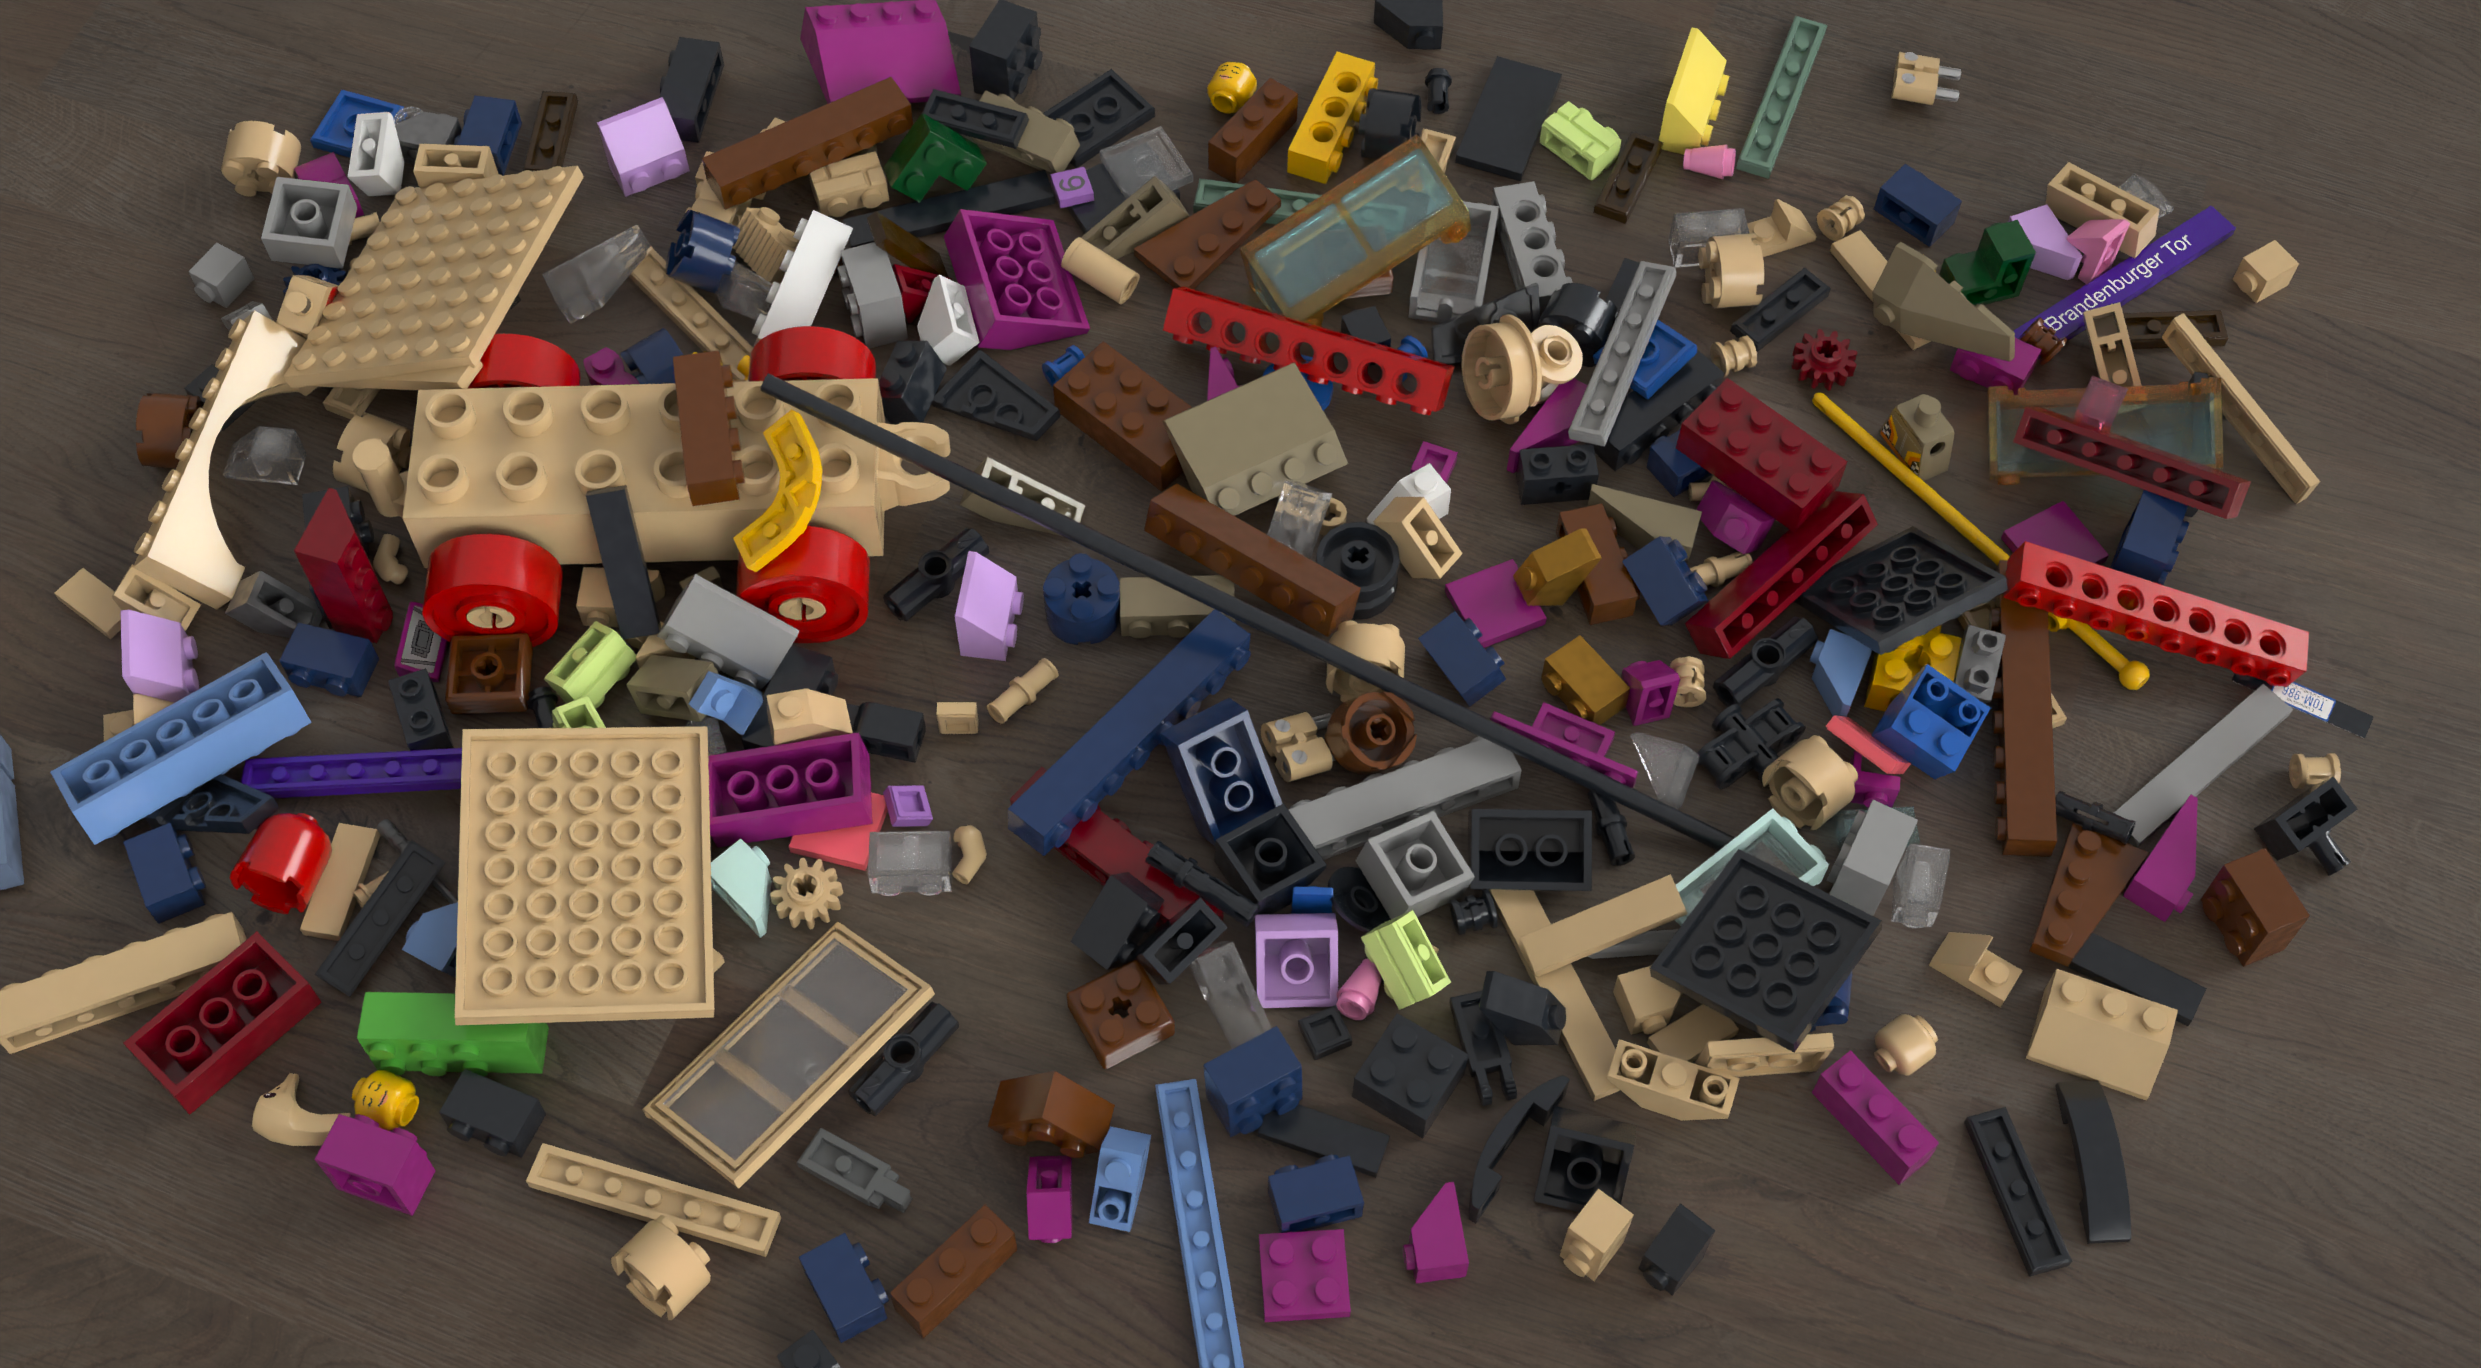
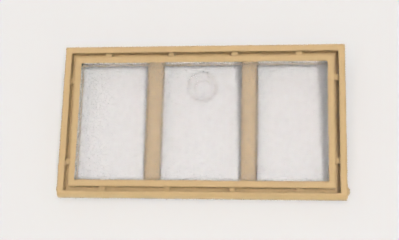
M836 922L642 1110L647 1118L652 1119L739 1189L935 993L932 987L849 930L845 925Z

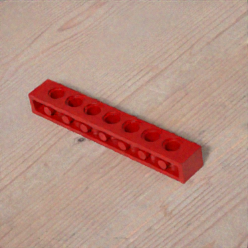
M1184 286L1173 288L1163 331L1173 334L1172 339L1186 344H1193L1194 340L1207 344L1206 349L1209 351L1216 346L1220 354H1227V350L1240 354V360L1248 363L1260 364L1261 360L1273 363L1274 370L1295 363L1299 371L1308 374L1307 379L1312 382L1325 385L1328 384L1329 380L1342 384L1341 390L1358 395H1362L1363 391L1376 394L1375 400L1390 405H1396L1397 401L1411 405V411L1423 415H1431L1432 411L1437 412L1443 409L1455 367ZM1203 312L1207 313L1212 320V326L1209 331H1205L1199 323L1200 315ZM1236 322L1241 323L1245 328L1246 335L1243 341L1237 340L1233 335V326ZM1270 332L1276 334L1279 338L1280 345L1277 351H1273L1267 346L1266 338ZM1303 342L1310 344L1313 348L1314 355L1311 361L1304 360L1300 354V347ZM1337 352L1344 354L1348 360V367L1344 372L1338 370L1334 365V356ZM1371 362L1378 364L1382 369L1383 374L1379 382L1372 380L1368 375V367ZM1405 373H1411L1417 380V388L1414 392L1406 390L1402 384V378Z
M2024 541L2008 558L2006 569L2008 590L2004 592L2003 598L2016 601L2022 606L2035 607L2051 612L2059 618L2073 619L2088 624L2097 630L2117 633L2131 641H2142L2160 647L2166 652L2183 654L2195 658L2204 664H2214L2227 668L2235 674L2249 675L2267 681L2268 684L2273 686L2287 687L2307 672L2308 631Z

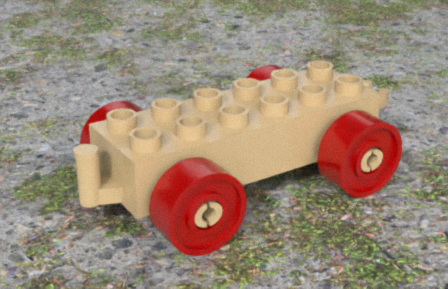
M815 326L782 329L762 338L754 346L750 354L748 382H733L734 388H727V395L734 396L737 410V419L731 420V428H738L741 451L734 452L735 460H742L745 483L738 484L740 500L692 506L686 485L675 383L580 386L581 374L579 367L567 352L545 340L519 334H495L480 359L483 366L467 389L418 390L408 471L399 474L389 448L381 439H367L359 443L352 454L353 463L361 473L377 510L386 517H403L424 568H428L423 603V618L428 627L437 635L450 642L451 638L455 635L527 633L533 647L546 642L557 630L563 574L561 564L603 563L586 499L587 491L627 485L645 562L738 560L736 596L800 630L793 643H821L837 640L854 633L865 623L868 617L869 556H883L885 511L898 505L908 506L935 500L950 489L949 481L930 472L920 475L910 474L901 467V458L761 391V385L765 377L771 374L942 457H947L950 454L948 433L933 424L920 422H903L897 425L887 424L884 417L879 381L876 378V362L872 352L865 344L849 334ZM792 409L801 414L819 451L822 466V484L819 500L804 533L777 557L755 572L746 567L733 537L759 518L774 501L779 490L780 472L777 461L763 432Z

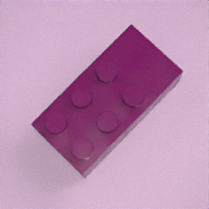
M859 732L708 756L710 836L718 848L732 846L739 839H742L745 843L873 824L870 755Z

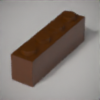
M719 350L674 356L673 365L686 485L692 506L740 500L738 484L745 483L742 460H735L734 454L736 451H741L738 428H731V420L737 419V410L734 396L727 395V388H734L730 364L723 365Z

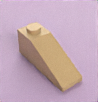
M2120 302L2083 312L2085 328L2110 417L2147 408Z

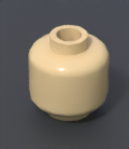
M1901 1014L1880 1029L1875 1035V1044L1878 1050L1874 1052L1878 1063L1887 1072L1895 1070L1901 1075L1909 1076L1936 1055L1935 1043L1938 1041V1037L1930 1024L1921 1016L1916 1015L1912 1017L1911 1015Z

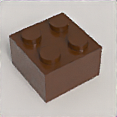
M2266 848L2224 864L2200 899L2206 916L2216 923L2224 936L2227 949L2231 954L2237 956L2243 967L2285 950L2310 917Z

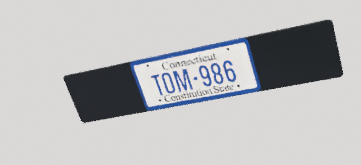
M2234 673L2232 678L2233 682L2254 691L2264 684L2289 706L2362 738L2366 737L2374 718L2372 715L2296 682L2283 687L2270 685L2267 681L2249 675Z

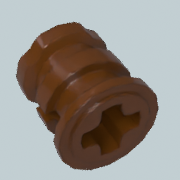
M2039 317L2018 339L2041 349L2039 364L2043 366L2063 348L2068 339L2066 337L2059 339L2055 336L2056 330L2043 325L2044 320Z

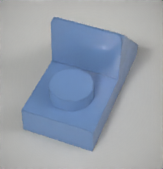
M708 671L689 705L699 713L723 720L736 732L743 735L763 703V692L752 686Z

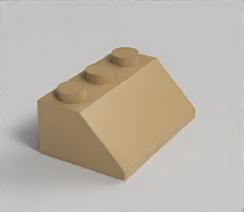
M2056 969L2044 989L2026 1059L2088 1081H2099L2100 1085L2147 1101L2169 1048L2178 1010Z

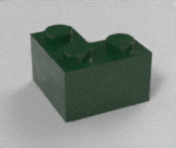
M921 113L883 169L892 188L920 203L939 175L968 191L987 162L976 143Z
M2018 220L1995 223L1984 229L1976 251L1964 254L1956 253L1945 258L1939 276L1948 284L1955 280L1963 287L1961 292L1974 306L1977 304L1987 305L2020 295L2036 251Z

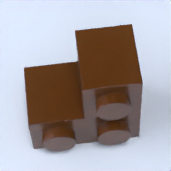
M1050 1071L1000 1081L988 1127L1000 1133L1002 1139L1012 1145L1025 1146L1027 1142L1047 1141L1060 1147V1152L1068 1157L1083 1158L1085 1154L1100 1152L1101 1145L1109 1130L1115 1105L1060 1073Z

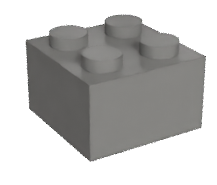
M276 177L261 236L271 261L306 265L319 264L324 267L343 269L357 212V205L349 185Z
M875 242L841 250L843 265L838 266L837 270L843 287L841 292L847 310L850 309L852 315L850 319L855 337L862 336L865 345L869 349L908 339L902 295L887 252L876 246Z
M1872 800L1867 813L1859 810L1826 880L1833 883L1829 894L1873 916L1892 880L1918 820L1875 800Z
M1434 811L1368 839L1355 860L1391 919L1411 910L1419 917L1449 903L1450 900L1462 897L1475 877Z

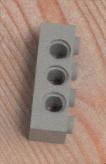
M1534 181L1493 188L1491 205L1499 206L1496 228L1516 291L1533 283L1539 285L1541 317L1552 293L1555 290H1560L1563 284L1573 283L1571 277H1566L1564 273L1565 260L1561 249H1556L1555 228L1553 222H1548L1546 218L1547 207L1543 194H1538Z

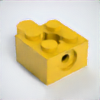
M1941 624L1931 629L1927 634L1917 636L1898 646L1894 651L1882 655L1875 652L1864 707L1885 712L1889 704L1926 664L1954 682L1962 638L1940 633Z

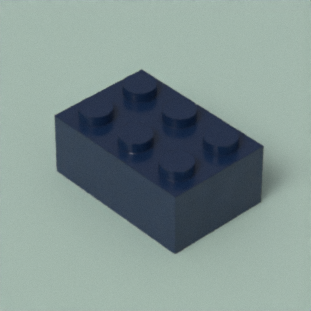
M1227 698L1160 732L1198 832L1214 846L1216 839L1283 804L1249 712L1232 699Z

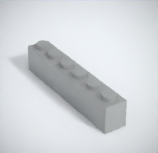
M1478 736L1469 744L1455 749L1453 747L1444 748L1431 758L1420 762L1417 760L1406 762L1398 770L1387 774L1376 773L1370 775L1357 785L1348 788L1345 786L1337 787L1328 792L1326 796L1313 801L1301 800L1292 805L1288 810L1322 859L1325 860L1363 846L1368 839L1434 811L1439 818L1518 789L1522 770L1513 752Z

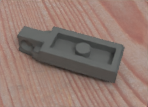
M823 1128L817 1131L797 1161L800 1169L868 1206L871 1205L879 1209L884 1202L886 1205L904 1213L913 1200L910 1196V1190L896 1183L900 1177L892 1171L889 1164Z

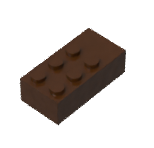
M1104 341L1053 385L1055 407L1059 409L1060 414L1161 492L1184 472L1165 429L1163 420L1192 407Z

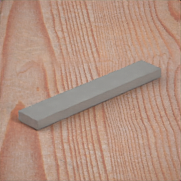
M1645 261L1640 262L1568 433L1571 440L1605 446L1675 280V267Z
M2262 684L2114 812L2128 820L2136 821L2134 831L2128 842L2138 848L2179 812L2190 794L2195 797L2199 795L2284 721L2293 709L2267 686Z

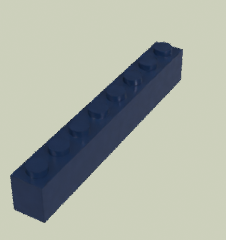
M1214 609L1008 808V829L1043 856L1054 846L1056 848L1061 847L1069 838L1072 829L1081 820L1083 822L1087 821L1095 813L1098 803L1107 794L1109 796L1115 794L1123 784L1124 778L1133 769H1140L1148 760L1150 752L1159 743L1164 745L1160 732L1180 723L1184 718L1188 719L1194 716L1200 708L1201 702L1209 694L1215 695L1224 685L1226 677L1234 669L1239 671L1245 666L1251 655L1249 651L1251 634Z

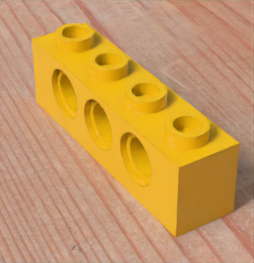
M1336 52L1288 149V173L1323 184L1327 183L1332 172L1337 173L1343 157L1342 150L1344 147H1350L1355 132L1354 125L1356 122L1359 123L1361 114L1366 112L1367 104L1365 102L1369 89H1377L1378 78L1374 77V62Z

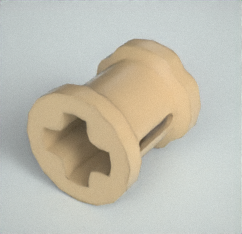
M2329 753L2325 757H2305L2303 754H2293L2289 764V777L2292 786L2295 789L2304 788L2305 785H2316L2331 777H2334L2339 783L2341 768L2338 756L2335 753Z

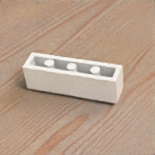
M815 210L812 211L809 220L801 218L793 236L800 240L795 252L787 250L779 268L786 272L781 284L773 282L766 301L772 304L767 316L759 314L752 330V334L758 336L754 346L762 338L776 331L812 325L841 258V250H844L853 230L852 227Z

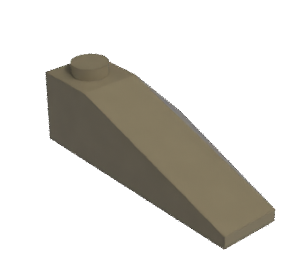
M1902 242L1896 245L1872 292L1874 317L1881 324L1888 325L1903 334L2010 362L2015 358L2014 331L1984 305L1977 304L1974 306L1961 292L1963 289L1961 285L1955 280L1948 284L1935 272L1938 265L1930 258Z

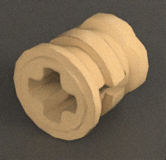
M1845 195L1839 202L1818 213V226L1827 238L1838 241L1844 237L1845 233L1864 220L1863 206L1855 197Z
M1748 335L1740 337L1738 342L1735 339L1726 341L1724 346L1719 342L1712 343L1711 345L1712 363L1725 373L1724 377L1728 376L1729 370L1736 372L1743 369L1744 365L1747 368H1751L1757 364V351L1752 339Z
M1689 656L1673 660L1670 668L1676 671L1680 678L1674 705L1687 708L1704 703L1706 700V691L1703 689L1705 666L1702 664V661Z

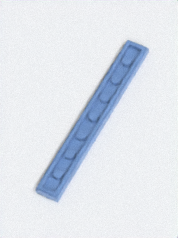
M1196 1079L1155 1085L1199 1368H1244Z

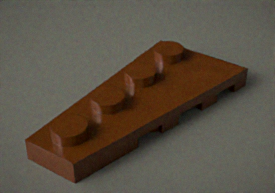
M1254 179L1134 248V256L1173 288L1184 286L1195 289L1281 207V199Z
M2074 823L2068 832L2029 952L2067 967L2150 853L2129 844H2123L2121 841L2092 830L2085 831L2082 829V826Z

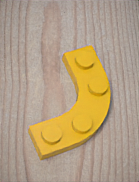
M792 409L763 432L777 461L780 472L779 490L774 501L759 518L733 537L746 567L755 572L777 557L804 533L819 500L822 484V466L819 451L801 414Z

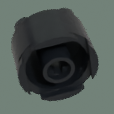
M1370 88L1367 97L1368 114H1361L1359 121V135H1365L1361 145V157L1396 163H1410L1419 138V133H1416L1417 122H1421L1422 106L1420 96L1413 95L1412 93Z
M1566 283L1562 285L1560 290H1555L1552 293L1536 325V329L1544 325H1553L1566 330L1575 338L1581 348L1582 365L1593 367L1596 365L1593 355L1606 344L1619 312L1610 299L1608 303H1605L1598 297L1600 291L1581 283Z

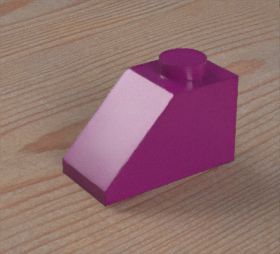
M1716 480L1711 481L1696 509L1702 511L1700 519L1713 536L1742 554L1759 550L1776 520L1755 504Z
M1661 660L1648 663L1638 661L1630 664L1627 668H1623L1621 679L1630 687L1626 709L1633 726L1670 718L1680 682L1678 673Z
M1066 1155L1029 1157L1027 1181L1029 1240L1056 1243L1062 1239L1072 1238L1071 1157Z
M1454 1182L1444 1184L1411 1228L1408 1244L1403 1245L1406 1270H1413L1416 1284L1466 1277L1469 1260Z

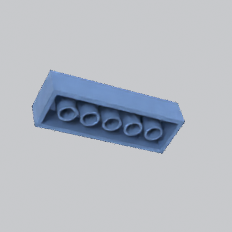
M265 652L51 771V774L72 813L94 845L105 839L116 836L122 829L147 817L177 798L190 794L195 788L214 777L225 774L230 768L244 760L259 755L267 747L283 738L296 734L301 728L312 722L284 676L268 653Z

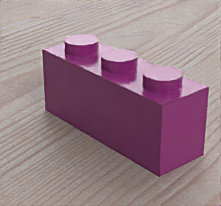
M1851 1050L1820 1074L1812 1094L1898 1185L1903 1183L1930 1160L1939 1142Z

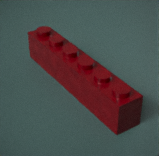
M2039 406L2025 407L2013 443L2224 519L2238 517L2251 483L2249 480Z
M1834 491L1795 533L1788 530L1693 615L1685 625L1699 653L1731 659L1872 531L1878 523L1865 495Z
M1041 766L1010 798L1011 805L1047 771ZM1099 805L1095 813L1087 821L1083 822L1081 820L1072 829L1069 838L1061 847H1053L1102 886L1106 884L1111 875L1129 872L1162 897L1165 901L1158 910L1161 915L1155 925L1157 928L1197 898H1200V896L1184 886L1180 889L1173 884V879L1147 864L1145 859L1154 845L1146 840L1141 842L1131 834L1130 829L1123 821L1118 818L1111 819L1101 812ZM1202 899L1223 922L1224 912Z

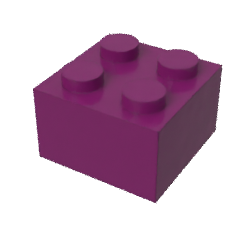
M338 1114L315 1158V1161L336 1189L413 1216L436 1171L427 1158V1152L417 1143L418 1138L414 1134L401 1128H394L392 1132L379 1128V1124L376 1121L360 1114H356L354 1119Z

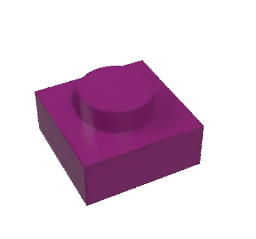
M1423 441L1410 474L1430 463L1447 484L1457 462L1458 452Z

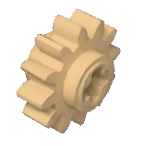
M803 857L799 861L800 868L796 870L789 864L784 865L786 878L781 876L773 878L777 890L772 891L770 897L772 903L777 905L776 911L780 919L786 918L789 915L793 928L797 927L801 920H806L808 928L813 929L815 918L820 917L822 921L828 923L830 918L827 910L841 909L837 897L843 894L841 882H837L838 877L834 868L827 869L824 872L821 859H818L813 867H808L807 861Z

